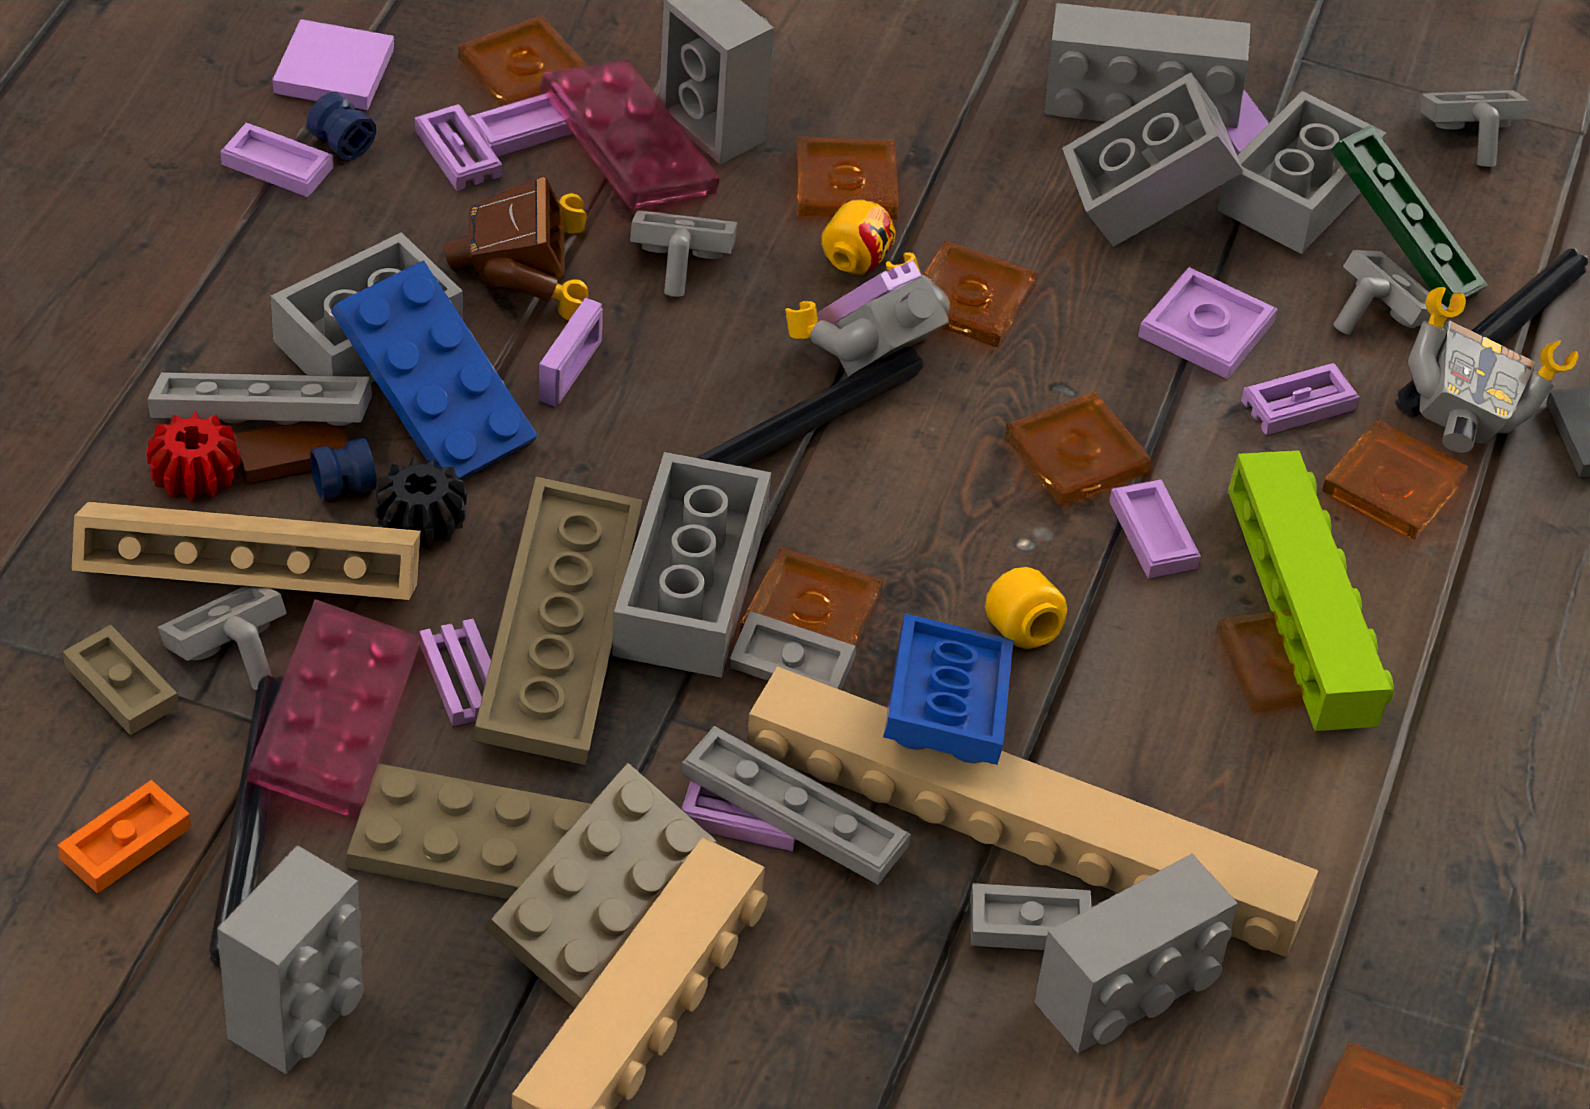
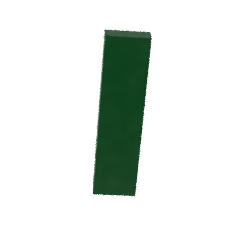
M1373 125L1336 143L1331 149L1332 153L1431 291L1438 287L1446 288L1441 300L1442 304L1448 308L1454 293H1463L1467 300L1480 293L1487 286V283Z

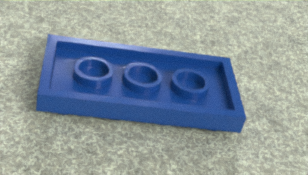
M424 260L337 302L333 307L331 313L427 462L435 458L440 469L454 467L458 480L463 481L533 444L538 437Z
M905 613L899 635L883 737L895 740L901 746L909 749L921 750L929 748L950 753L957 759L967 763L987 762L998 765L1004 743L1013 640Z

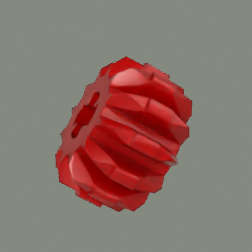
M196 410L191 418L182 419L173 414L169 425H156L153 439L148 440V447L146 448L147 464L150 467V477L154 481L155 487H164L169 498H174L182 493L186 494L191 503L196 495L205 494L214 499L218 488H231L234 474L238 473V466L241 463L240 449L237 448L236 436L233 433L232 426H222L217 415L205 420L200 419Z

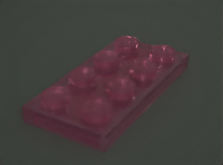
M629 60L612 61L606 64L579 68L572 67L566 70L543 73L540 86L541 91L547 96L550 103L559 115L562 116L565 123L629 208L717 193L720 181L719 175Z
M315 599L245 780L357 819L422 637Z

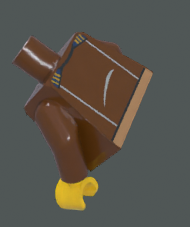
M546 176L539 177L520 186H509L500 194L478 202L469 209V235L444 243L447 262L453 271L475 266L485 286L492 290L501 288L518 290L547 302L550 298L558 300L557 311L559 315L566 320H570L582 301L588 297L589 292L585 283L580 280H569L563 285L558 284L557 280L565 278L564 232L577 234L584 230L587 214L583 210L584 203L574 193L563 195L560 201H558Z

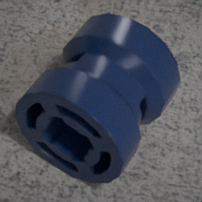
M338 92L322 96L314 103L307 117V128L310 133L320 141L328 142L331 150L344 160H354L362 156L369 149L376 136L375 122L364 112L355 110L352 102Z
M365 438L347 441L343 448L335 450L329 446L310 449L312 476L321 501L337 499L343 491L354 490L360 494L376 490L377 478L374 461Z

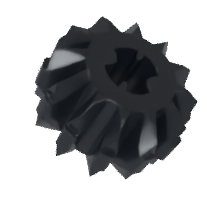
M412 457L408 467L392 464L388 476L379 478L376 487V501L374 502L375 517L378 518V524L384 526V528L421 531L420 542L423 541L430 549L434 539L438 538L450 542L454 530L463 528V522L466 519L467 489L464 487V481L458 480L454 467L440 469L435 458L427 464H418Z

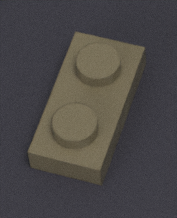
M112 625L103 628L63 651L65 667L130 735L179 708L177 692Z

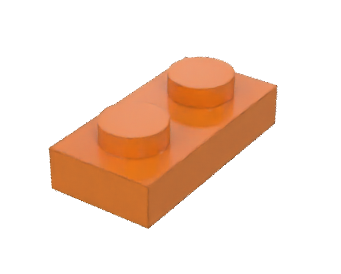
M150 780L57 844L59 859L98 894L191 829L190 813L155 782Z

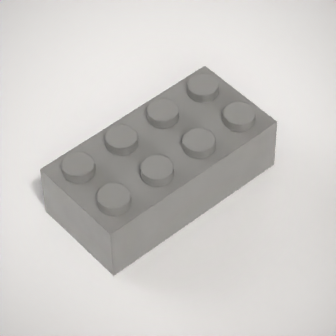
M1056 3L1044 115L1107 122L1191 72L1217 107L1225 128H1238L1248 65L1251 23Z
M664 452L614 609L613 657L722 678L768 517L771 472Z

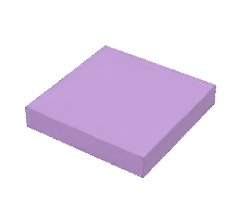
M300 19L273 77V93L318 101L328 93L338 92L351 101L355 108L368 110L394 51V36Z
M1189 267L1141 322L1138 337L1225 379H1229L1274 324L1278 309Z

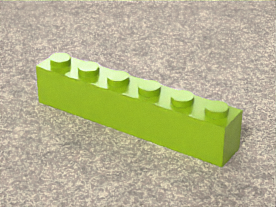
M1299 450L1238 454L1228 493L1314 731L1379 727L1386 704L1391 703L1393 699V679L1389 670H1384L1377 654L1376 634L1373 629L1367 628L1362 615L1360 593L1357 588H1352L1346 573L1345 554L1341 548L1337 549L1331 534L1330 515L1327 510H1322L1317 498V485L1314 474L1307 472Z

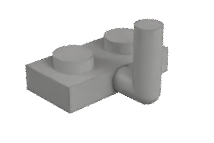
M1514 90L1421 93L1420 112L1435 122L1436 127L1443 129H1461L1465 127V121H1479L1477 165L1495 166L1497 164L1499 127L1511 126V120L1528 119L1529 100Z
M637 210L632 220L630 242L642 243V249L650 252H668L664 294L679 297L684 296L689 249H692L694 256L707 259L721 258L722 253L731 254L735 244L737 222Z
M1352 251L1343 267L1357 278V286L1333 323L1339 331L1350 335L1373 298L1381 299L1391 307V316L1404 326L1416 328L1421 326L1423 321H1429L1431 314L1428 312L1425 304L1426 296L1429 292L1383 252ZM1442 304L1444 310H1447L1448 308Z
M244 586L158 626V630L164 647L187 661L211 657L220 650V645L231 640L236 641L251 687L257 690L258 683L264 676H272L259 633L269 627V622L287 613L280 593L266 587Z

